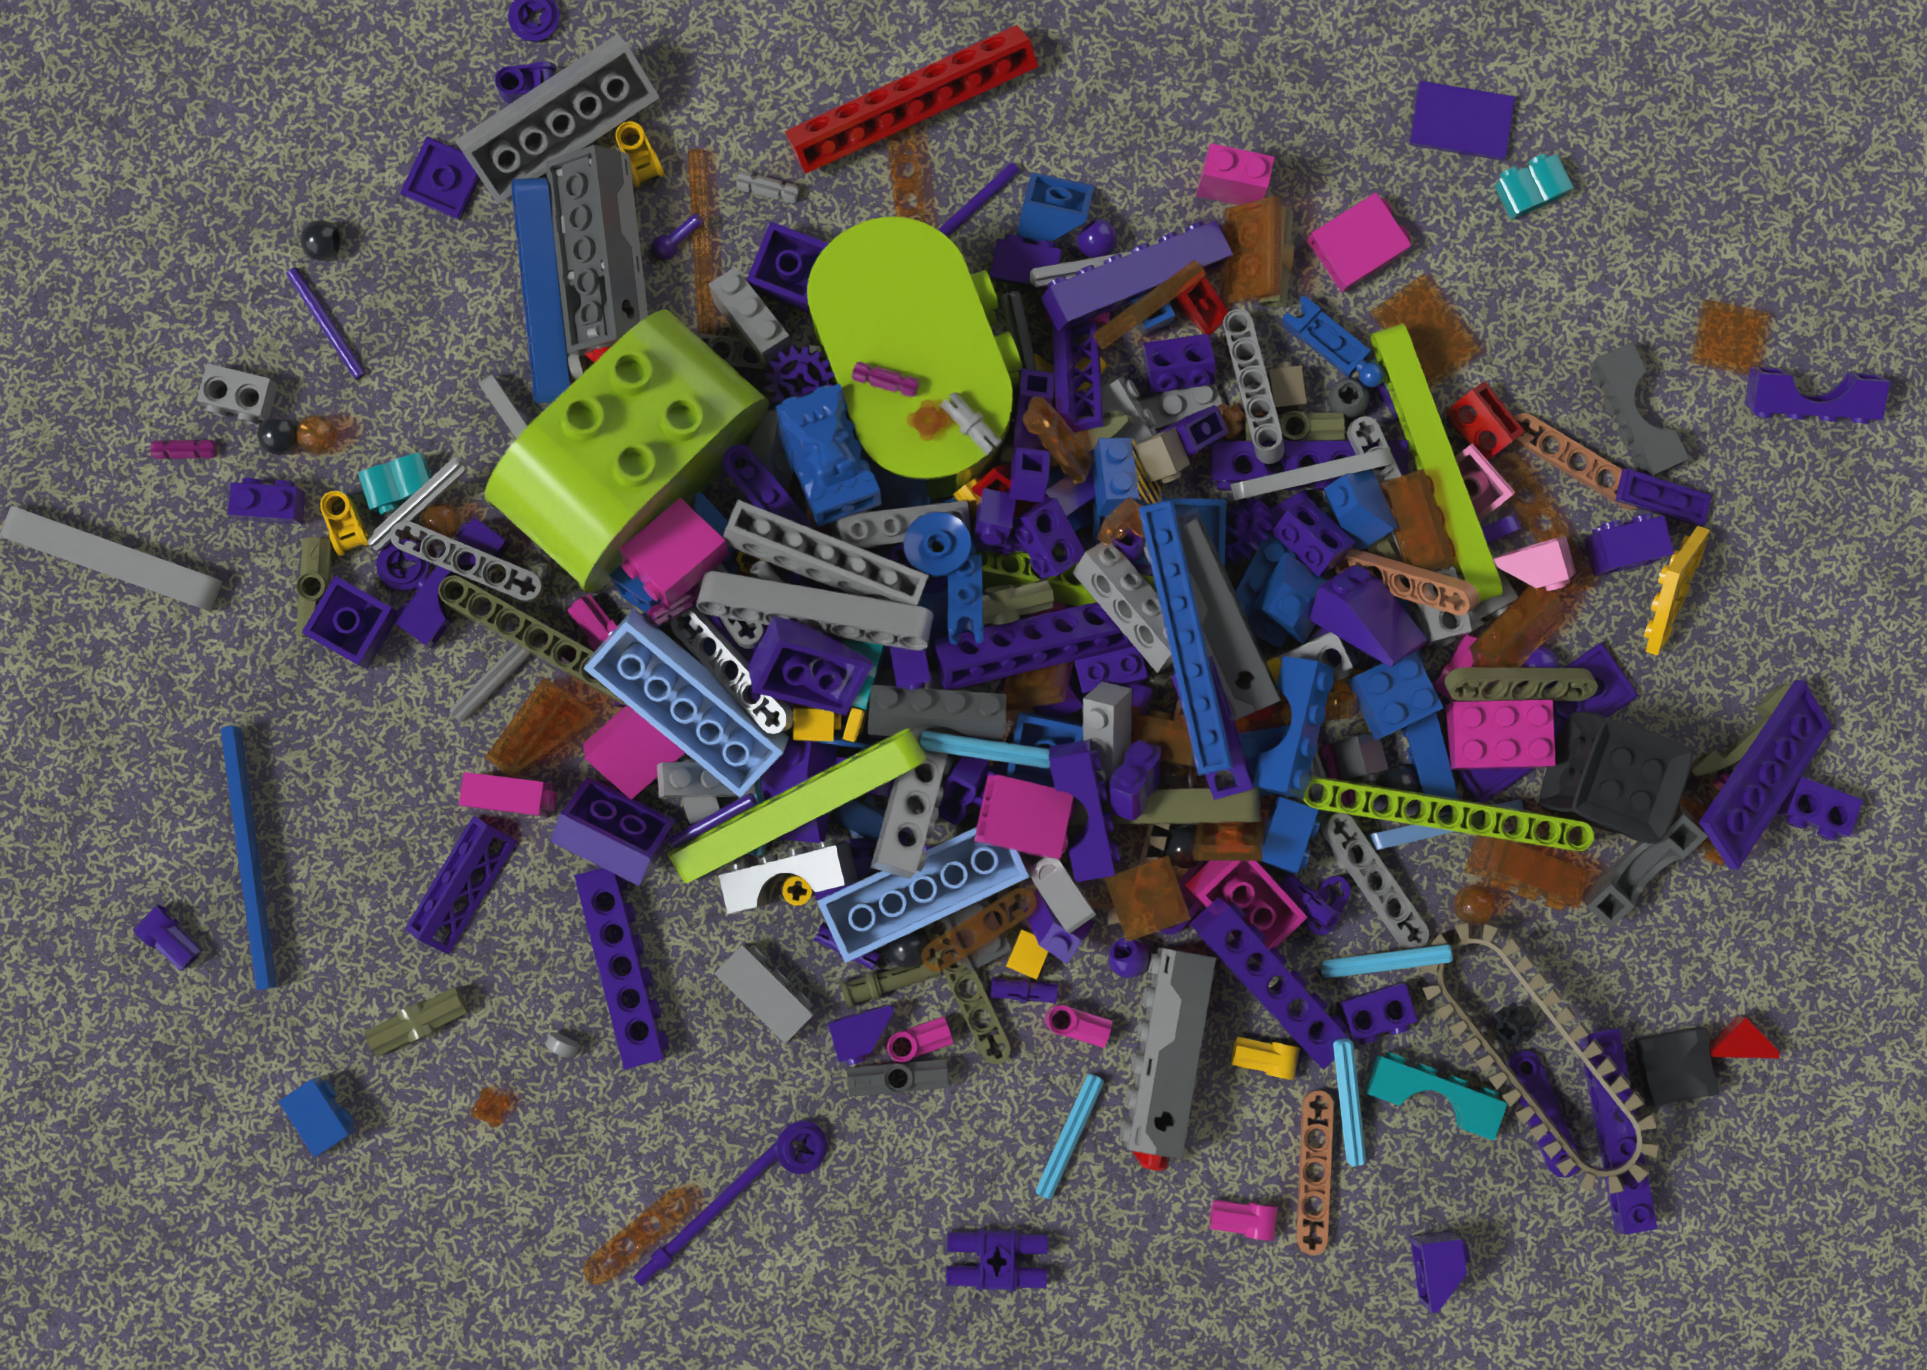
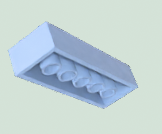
M635 608L592 654L584 667L588 673L740 798L784 752L789 738L784 732L771 734L764 731L706 667L658 627L651 624Z
M976 827L924 851L927 852L924 867L921 872L917 871L910 879L881 871L818 900L817 903L846 963L1028 878L1029 875L1018 852L975 842Z

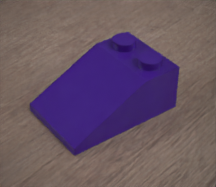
M1353 565L1319 586L1309 620L1391 668L1425 645L1427 638L1384 583L1371 575L1365 568Z
M774 615L748 666L753 693L846 715L871 670L873 661L805 623Z
M788 738L784 752L760 776L764 801L834 766L838 745ZM829 812L776 839L811 843L824 842L826 840Z

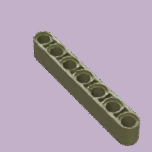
M448 576L440 583L438 588L440 598L456 612L614 701L627 706L624 701L601 682L590 679V673L584 667L594 653L593 651L459 576ZM456 587H463V595L457 600H450L451 591ZM490 602L492 604L491 611L485 616H479L478 609L481 604ZM510 619H520L519 627L515 631H506V624ZM540 634H547L548 641L545 646L541 648L534 647V639ZM576 650V658L573 662L569 664L562 663V655L565 651Z
M1253 787L1251 790L1216 800L1213 799L1210 788L1156 790L1147 797V806L1137 819L1132 821L1112 814L1113 824L1260 822L1261 790L1260 788ZM1108 793V801L1103 802L1105 813L1111 812V797ZM1073 796L1072 801L1075 802V811L1067 826H1085L1089 818L1087 809L1078 798Z

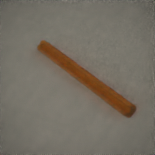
M697 148L688 151L691 216L696 213L703 220V224L692 232L698 333L716 335L715 305L708 285L713 281L706 153L704 149Z

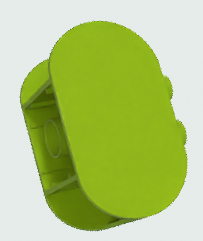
M881 217L864 221L845 230L834 238L816 259L807 286L808 305L818 345L825 349L832 368L831 370H833L835 375L831 378L832 382L840 384L848 407L849 420L854 423L856 439L861 442L865 458L871 457L878 465L897 475L915 479H926L930 499L953 496V493L976 476L980 478L988 474L998 462L1001 454L1000 450L1006 444L1013 399L1012 386L1019 383L1018 371L1022 370L1021 359L1010 332L1008 331L994 337L990 326L997 324L994 309L999 308L991 280L986 270L970 275L964 257L956 245L942 232L921 221L905 217ZM857 362L870 364V368L873 369L877 366L901 373V377L904 378L906 375L917 378L919 380L917 393L914 397L902 395L899 390L895 393L871 386L868 381L865 384L854 381L852 378L854 366ZM955 391L975 413L979 412L984 417L982 421L1003 440L996 449L988 439H985L994 450L990 455L986 456L985 452L968 434L964 436L960 432L961 427L940 407L947 399L954 408H958L949 398Z
M669 310L657 311L632 327L528 425L494 469L487 483L484 498L493 508H498L579 582L580 588L586 593H592L612 581L609 575L623 562L619 549L679 498L687 505H690L695 500L696 493H703L725 470L723 467L725 452L734 445H747L767 412L769 400Z

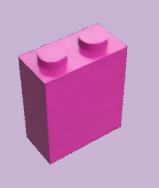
M1210 143L1202 165L1196 196L1259 209L1269 186L1274 156Z
M1377 192L1313 231L1307 240L1341 293L1346 292L1403 256L1412 246L1408 231L1403 225L1398 226L1392 216L1393 210L1385 198L1381 199Z
M681 498L619 549L623 560L621 566L627 575L632 579L638 577L645 584L643 587L648 595L655 601L661 599L668 607L703 579L705 573L711 572L729 556L726 540Z
M628 705L583 743L585 759L630 799L634 798L658 777L657 764L675 762L685 753Z
M463 772L459 805L549 818V812L556 809L557 792L553 791V785L545 782Z
M988 775L974 841L1040 857L1060 859L1068 844L1067 824L1072 819L1075 811V802L1072 801L1073 795L1055 790L1052 787L1014 778Z

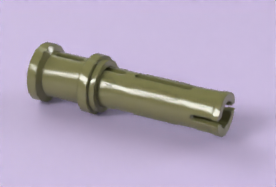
M936 956L925 959L917 967H898L878 974L869 971L866 972L864 977L848 982L841 980L839 983L847 1009L853 1008V1004L871 998L874 1001L879 1000L883 993L939 977L941 976V971Z

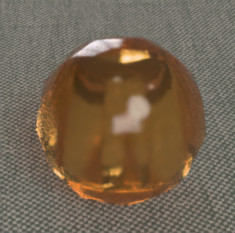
M310 415L304 418L296 429L297 441L300 447L308 454L324 455L333 448L338 438V430L334 422L328 417Z
M451 503L431 505L419 516V525L452 538L461 526V515L457 507Z
M1470 884L1457 892L1454 897L1453 909L1457 918L1463 923L1470 922V925L1478 926L1491 918L1495 910V899L1492 892L1486 887Z

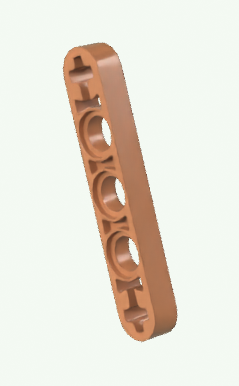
M1520 413L1514 416L1519 424L1523 421L1527 422V430L1531 433L1536 434L1539 429L1543 431L1536 439L1534 445L1530 443L1534 437L1528 433L1519 436L1513 441L1514 443L1624 509L1630 511L1639 509L1615 501L1616 494L1614 491L1619 486L1621 468L1530 414ZM1552 437L1557 441L1558 451L1555 454H1548L1543 450L1542 441L1544 438ZM1573 454H1580L1585 458L1586 467L1584 470L1577 471L1571 467L1570 457ZM1606 470L1613 475L1614 483L1610 488H1605L1599 484L1598 474L1600 471Z
M1350 549L1341 563L1334 567L1338 575L1353 565L1357 567L1362 566V568H1365L1371 575L1376 577L1372 569L1375 566L1381 571L1383 575V580L1381 581L1393 596L1455 615L1468 613L1479 602V594L1476 588L1467 581L1358 549ZM1400 574L1408 578L1411 585L1410 588L1405 587L1401 583ZM1428 582L1436 586L1439 593L1438 597L1430 593Z
M1319 1089L1311 1090L1304 1096L1301 1116L1296 1241L1299 1248L1309 1255H1318L1327 1247L1334 1104L1331 1096ZM1318 1095L1321 1096L1322 1101L1327 1103L1326 1108H1321L1320 1119H1327L1326 1125L1320 1123L1308 1124V1118L1315 1119V1109L1309 1107L1310 1101H1315ZM1313 1129H1321L1325 1134V1142L1320 1147H1311L1307 1141L1308 1133ZM1313 1162L1320 1163L1324 1169L1323 1176L1318 1181H1311L1306 1176V1168ZM1310 1196H1317L1322 1201V1209L1314 1215L1308 1214L1304 1209V1203ZM1304 1218L1310 1221L1322 1220V1226L1315 1224V1235L1321 1237V1240L1314 1243V1248H1309V1244L1303 1241V1237L1310 1234V1225H1303Z

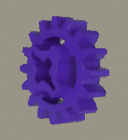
M793 344L790 347V354H787L783 349L778 352L781 361L772 358L769 364L775 370L765 373V377L772 380L771 383L766 385V391L775 392L771 399L772 403L779 400L783 402L790 398L784 393L781 386H786L791 393V397L800 398L819 387L837 385L830 381V378L835 375L833 370L827 369V366L830 364L828 358L823 361L819 358L821 349L816 350L812 354L809 352V344H805L802 351H798L797 346ZM798 359L796 367L791 370H782L786 363ZM811 363L819 369L821 375L815 374L810 367ZM799 373L804 374L805 381H809L803 387H799L798 381L794 379Z
M1251 497L1249 501L1246 498L1241 499L1239 505L1233 502L1231 503L1230 510H1226L1225 564L1227 565L1232 561L1235 564H1239L1241 557L1248 560L1251 551H1259L1260 541L1268 539L1264 535L1265 532L1272 529V525L1269 523L1273 519V515L1269 513L1270 509L1254 497Z

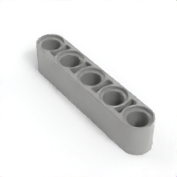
M1234 309L1228 312L1223 320L1229 353L1255 454L1261 462L1273 464L1278 462L1284 454V442L1252 317L1246 310ZM1237 327H1245V328H1246L1245 330H1243V331H1241V332H1234V331H1233V330H1234L1235 328H1237ZM1244 355L1253 356L1251 359L1246 361L1240 360V358ZM1252 383L1261 384L1256 389L1246 388L1248 385ZM1261 411L1269 413L1263 418L1254 417L1256 413ZM1267 440H1273L1276 442L1271 447L1261 446V444Z

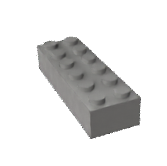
M616 34L456 139L455 142L489 193L499 204L512 195V179L539 178L547 172V161L583 149L660 97L628 44Z

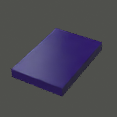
M1420 81L1418 83L1409 145L1504 161L1515 96Z

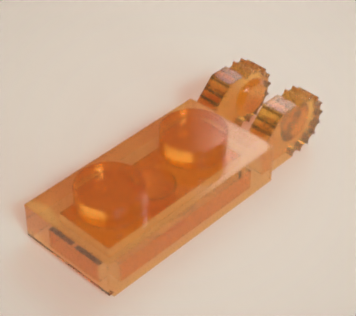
M1038 396L1033 399L1031 398L1028 411L1025 412L1022 418L1024 425L1027 426L1026 428L1029 432L1039 435L1038 437L1041 439L1043 446L1051 452L1060 464L1063 472L1068 474L1075 485L1085 482L1094 458L1062 416L1054 410L1050 403H1047L1048 401L1045 398Z

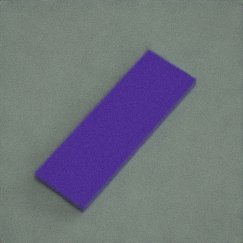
M1602 642L1563 667L1588 669L1597 682L1598 687L1593 696L1583 701H1553L1555 744L1565 722L1572 713L1590 712L1608 718L1639 696ZM1553 681L1547 684L1544 688H1550L1554 686L1558 681ZM1532 769L1453 771L1474 801L1485 803Z
M1795 680L1699 821L1729 869L1739 870L1832 729V725L1805 680Z

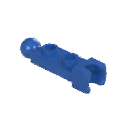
M1302 296L1300 298V309L1305 314L1303 317L1296 318L1289 313L1284 314L1282 319L1284 328L1299 341L1302 340L1346 377L1350 378L1358 371L1360 380L1365 386L1377 387L1382 384L1385 379L1384 368L1377 362L1366 361L1371 356V350L1323 313L1321 308L1308 297Z
M971 534V551L968 559L962 567L948 574V632L950 643L953 645L959 642V635L965 630L974 633L976 643L980 644L984 641L981 555H975L977 542Z

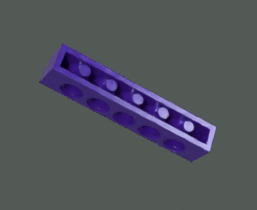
M1408 440L1386 441L1402 478L1406 482L1408 480ZM1216 441L1209 446V485H1217V490L1232 491L1230 484L1274 474L1268 469L1266 463L1261 462L1257 458L1252 441ZM1265 441L1261 444V446L1271 447L1276 442ZM1283 441L1284 454L1279 461L1283 465V472L1301 468L1300 461L1304 459L1311 460L1316 465L1335 459L1355 456L1356 454L1350 441ZM1367 441L1368 446L1362 447L1365 453L1367 450L1379 445L1377 441L1372 444ZM1237 460L1247 461L1251 466V472L1248 474L1239 473L1235 468V462ZM1342 476L1303 485H1315V490L1324 491V488ZM1388 482L1383 486L1382 490H1396L1398 487L1394 483ZM1302 485L1295 486V487H1290V488H1286V489H1282V490H1286V491L1301 490V489H1302Z
M1098 602L986 627L984 628V641L980 644L976 643L975 635L972 631L960 633L959 642L955 645L950 643L949 635L934 639L932 663L944 690H952L1129 648L1133 644Z
M604 868L574 875L624 1070L666 1058L665 1051L670 1050L666 1032L659 1031L657 1019L661 1018V1010L657 998L651 1000L648 987L653 986L650 969L648 966L643 967L640 954L645 953L643 941L640 934L634 935L631 922L636 921L635 910L632 902L626 903L623 890L628 889L627 880ZM605 892L611 893L615 898V905L610 911H604L599 905V899ZM613 924L619 925L624 932L623 938L619 943L611 942L607 936L608 929ZM621 956L629 958L632 963V969L627 975H621L616 970V961ZM630 988L637 990L640 994V1003L634 1008L629 1007L624 1001V994ZM636 1021L646 1023L649 1028L648 1036L643 1040L637 1039L632 1033V1027Z
M1218 897L1189 925L1309 1057L1324 1070L1335 1060L1334 1041L1348 1038L1345 1034L1348 1030L1347 1026L1335 1014L1330 1018L1324 1011L1328 1005L1315 992L1309 995L1304 989L1308 983L1295 970L1290 973L1283 966L1287 962L1284 956L1275 947L1269 950L1263 944L1267 939L1265 935L1254 924L1248 927L1242 919L1246 914L1233 901L1227 904ZM1238 930L1236 938L1227 942L1228 935L1232 931ZM1258 953L1257 960L1248 965L1249 958L1253 954ZM1275 976H1279L1277 983L1269 987L1270 980ZM1299 998L1297 1006L1289 1010L1292 1001ZM1319 1021L1318 1027L1310 1032L1312 1024Z
M1605 1027L1589 1030L1588 1036L1579 1039V1044L1583 1050L1594 1038L1604 1049L1602 1053L1590 1058L1597 1067L1608 1055L1617 1065L1615 1071L1604 1075L1610 1084L1621 1073L1629 1080L1619 1028ZM1583 1062L1603 1168L1620 1166L1633 1155L1636 1149L1637 1135L1635 1128ZM1631 1087L1618 1093L1624 1102L1632 1094ZM1640 1152L1637 1161L1645 1165L1644 1155ZM1629 1169L1620 1174L1625 1185L1624 1191L1610 1194L1609 1177H1605L1614 1229L1627 1235L1658 1229L1648 1175L1638 1183Z

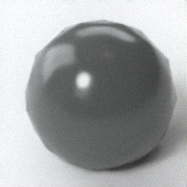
M1353 377L1343 378L1336 382L1328 396L1329 405L1334 412H1344V418L1359 416L1366 410L1370 402V392L1367 386Z

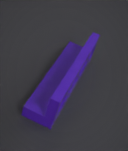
M1092 321L1057 332L1052 322L1056 415L1065 434L1104 426L1098 325L1096 321ZM1090 334V338L1082 346L1074 343V337ZM1083 357L1090 359L1092 362L1083 371L1075 367ZM1086 381L1092 384L1093 387L1083 396L1077 393L1076 390ZM1086 406L1094 410L1095 416L1078 420V415Z
M1212 655L1208 656L1233 765V768L1225 770L1233 773L1236 781L1234 785L1219 789L1215 780L1218 771L1205 774L1213 799L1216 800L1253 789L1254 777ZM1174 672L1172 673V679L1182 705L1176 673Z
M473 815L405 929L417 940L449 955L516 845L517 840ZM494 836L505 841L498 853L488 856L487 847ZM484 867L485 875L482 880L471 885L470 875L473 870ZM466 895L468 903L464 910L454 913L452 905L456 898ZM449 924L450 933L444 943L433 939L439 927Z

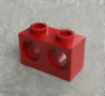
M1486 381L1473 388L1445 411L1451 425L1462 433L1469 442V445L1473 443L1487 460L1491 459L1525 432ZM1469 406L1475 409L1476 416L1470 412ZM1489 431L1496 436L1497 442L1491 439Z

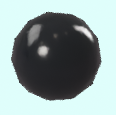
M325 220L313 221L304 227L300 243L303 251L311 259L326 261L338 255L340 233L338 228L331 222Z
M264 419L259 425L257 437L259 444L266 452L280 456L293 451L298 445L300 434L298 426L293 420Z
M1402 765L1389 767L1388 770H1385L1380 775L1378 780V786L1412 792L1419 791V781L1415 773ZM1381 794V798L1387 803L1386 795Z
M1189 827L1175 829L1166 839L1165 856L1172 865L1182 869L1192 868L1197 865L1206 852L1204 838L1198 831Z
M919 929L887 943L890 959L897 966L903 968L917 967L925 960L929 953L927 937Z

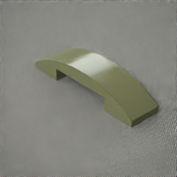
M1784 683L1773 688L1753 707L1762 718L1722 755L1716 749L1705 751L1691 764L1688 777L1709 774L1726 768L1742 759L1790 686Z

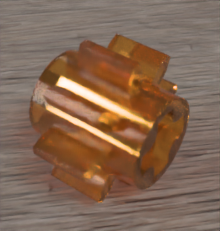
M1224 402L1217 406L1228 429V435L1222 437L1224 441H1231L1245 429L1241 421L1245 419L1246 415L1237 404L1229 408Z

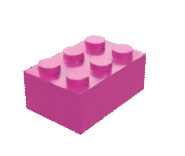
M1553 700L1452 702L1445 705L1447 756L1451 770L1545 769L1556 766Z
M1233 839L1185 884L1206 908L1218 897L1227 904L1233 901L1246 914L1242 919L1248 927L1254 924L1265 935L1267 939L1263 944L1269 950L1273 947L1276 948L1308 918L1250 853ZM1234 930L1230 933L1234 937V939L1237 936L1238 930ZM1258 953L1252 955L1255 960L1258 958Z

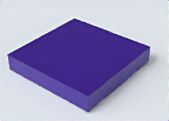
M427 136L400 194L407 199L460 221L480 178L462 151Z

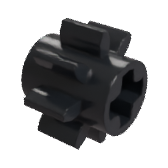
M1513 1002L1507 1008L1503 1007L1495 1014L1500 1021L1494 1025V1028L1503 1041L1519 1046L1523 1041L1528 1042L1535 1036L1536 1033L1531 1028L1537 1023V1020H1535L1533 1013L1528 1007L1517 1006Z

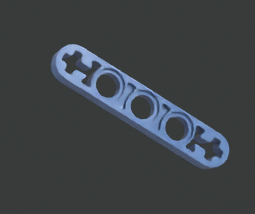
M1522 799L1497 804L1498 806L1524 810ZM1482 810L1472 815L1471 823L1474 827L1479 826L1484 820ZM1446 816L1439 819L1440 821H1446L1450 818V816ZM1409 825L1365 836L1373 849L1379 850L1456 831Z

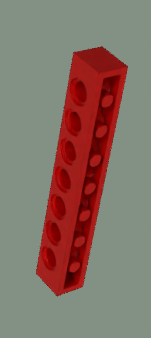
M1015 25L784 132L797 162L804 173L807 174L1038 67V63L1030 39L1018 25Z

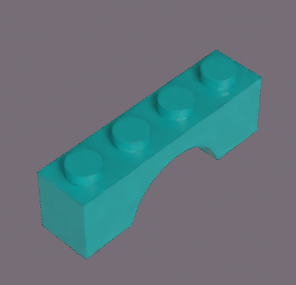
M1387 1052L1385 1057L1376 1055L1364 1093L1400 1106L1408 1097L1417 1092L1426 1090L1437 1091L1444 1095L1453 1106L1458 1128L1495 1141L1507 1106L1506 1102L1498 1100L1500 1093L1482 1086L1479 1092L1467 1088L1468 1081L1449 1075L1448 1081L1436 1077V1069L1420 1063L1414 1069L1404 1065L1406 1058Z

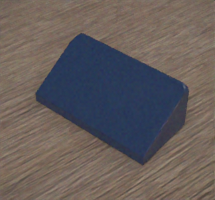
M852 799L831 811V818L834 821L877 844L884 815L856 799Z

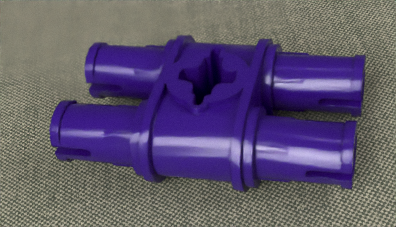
M984 1227L977 1229V1232H947V1252L977 1253V1256H980V1263H977L976 1266H946V1286L976 1287V1290H979V1292H983V1290H1009V1293L1016 1291V1288H1047V1268L1017 1267V1264H1014V1257H1017V1254H1047L1048 1235L1018 1233V1230H1014V1228H1011V1231L984 1230ZM998 1246L1001 1258H1006V1262L1000 1263L998 1273L995 1274L993 1264L987 1262V1259L994 1256Z

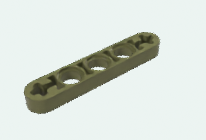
M1463 667L1451 671L1446 676L1444 682L1451 698L1458 701H1583L1593 696L1598 687L1591 672L1584 668ZM1498 680L1496 685L1484 688L1488 683ZM1528 681L1524 686L1514 688L1520 682ZM1558 681L1554 686L1544 688L1547 684Z
M933 922L926 925V936L983 1058L990 1064L1003 1063L1010 1055V1044L976 971L969 972L964 961L958 968L946 966L944 963L945 953L950 949H957L955 944H949L942 948L941 951H938L936 944L942 943L940 936L930 933V929L934 927ZM946 929L945 934L949 940L952 937L948 929ZM964 979H971L977 985V992L972 998H963L958 993V985ZM984 1009L990 1013L991 1022L986 1028H977L972 1023V1015L975 1011ZM994 1027L998 1028L999 1033L992 1035L997 1044L1003 1043L1005 1045V1048L1001 1050L1002 1056L1000 1058H996L994 1054L988 1056L986 1050L990 1048L988 1039L986 1037L983 1041H980L979 1034L988 1033Z

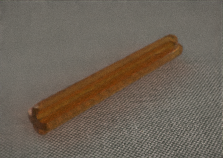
M1196 260L1191 261L1095 331L1093 338L1097 345L1102 349L1107 348L1203 278L1205 271L1202 265Z

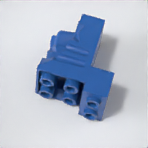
M840 384L819 387L809 395L800 398L791 397L776 406L779 422L777 424V431L780 443L792 472L797 474L818 527L881 505L880 489L863 454L861 442L856 439L855 426L849 420L848 407Z

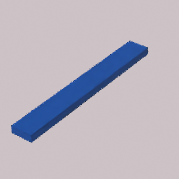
M1173 500L1138 507L1198 775L1233 768Z
M234 725L221 727L220 730L255 986L257 990L277 988L242 729Z

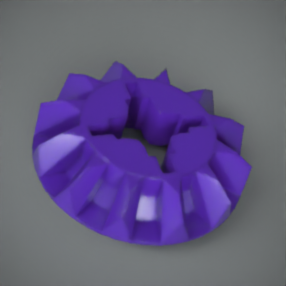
M514 0L508 11V22L513 33L523 41L527 40L538 43L545 38L550 39L551 34L558 29L560 14L554 0ZM527 8L535 14L543 13L539 17L541 21L540 27L534 22L526 23L530 19Z
M402 539V540H403L402 545H404L406 541H411V542L416 543V542L413 541V540ZM390 542L380 551L377 558L376 567L380 579L385 585L394 590L408 591L417 587L422 577L428 573L430 562L403 552L407 561L416 563L412 567L407 568L406 578H404L400 569L390 568V566L400 563L401 552H403Z
M799 1120L798 1122L787 1124L783 1132L777 1134L778 1141L774 1149L777 1153L778 1162L787 1171L794 1174H806L815 1170L824 1160L827 1152L826 1136L822 1129L813 1122ZM805 1138L804 1145L811 1152L799 1151L795 1155L797 1149L793 1147L791 1141L801 1142Z

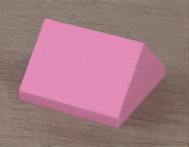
M1473 443L1455 457L1478 521L1481 522L1510 498L1515 491Z

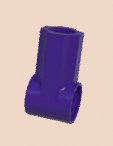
M157 904L133 928V931L148 946L154 949L157 948L179 971H184L200 956L203 949L178 926L180 923L176 918L172 920L166 914L168 910L165 907Z

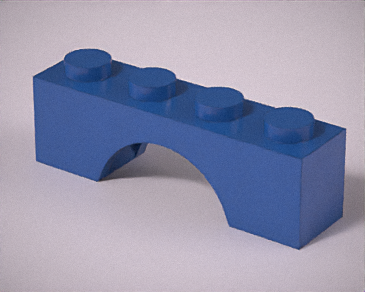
M1288 656L1283 657L1276 689L1282 692L1290 703L1292 711L1291 726L1286 737L1278 746L1260 753L1253 781L1254 787L1271 793L1303 799L1305 789L1310 782L1309 772L1312 760L1318 749L1317 739L1321 724L1326 715L1325 706L1328 693L1333 686L1334 668L1319 661Z

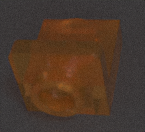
M1128 497L1104 519L1097 539L1108 546L1116 537L1120 540L1124 538L1130 530L1140 538H1144L1138 507H1143V505Z

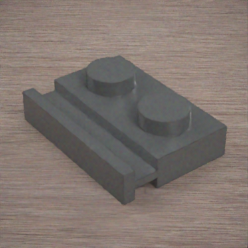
M986 898L942 918L969 972L1012 951Z

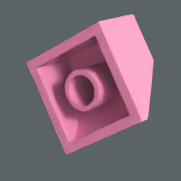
M1566 535L1502 553L1493 559L1496 567L1535 588L1545 586L1547 591L1565 587L1566 584L1570 583L1569 579L1576 574Z

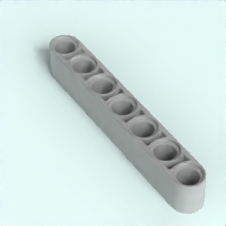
M10 506L0 532V537L210 612L213 609L223 581L14 506Z
M714 571L704 574L696 605L701 612L712 616L769 625L775 615L805 623L828 636L909 650H924L927 648L933 621V613L920 606Z

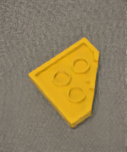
M1697 526L1691 536L1685 535L1679 551H1674L1669 566L1664 565L1658 583L1663 585L1661 593L1657 592L1651 607V611L1656 612L1654 620L1650 619L1644 633V638L1648 639L1645 652L1658 656L1669 640L1673 630L1672 624L1676 619L1678 611H1681L1690 589L1688 584L1691 582L1695 570L1698 569L1703 558L1710 532L1709 529Z

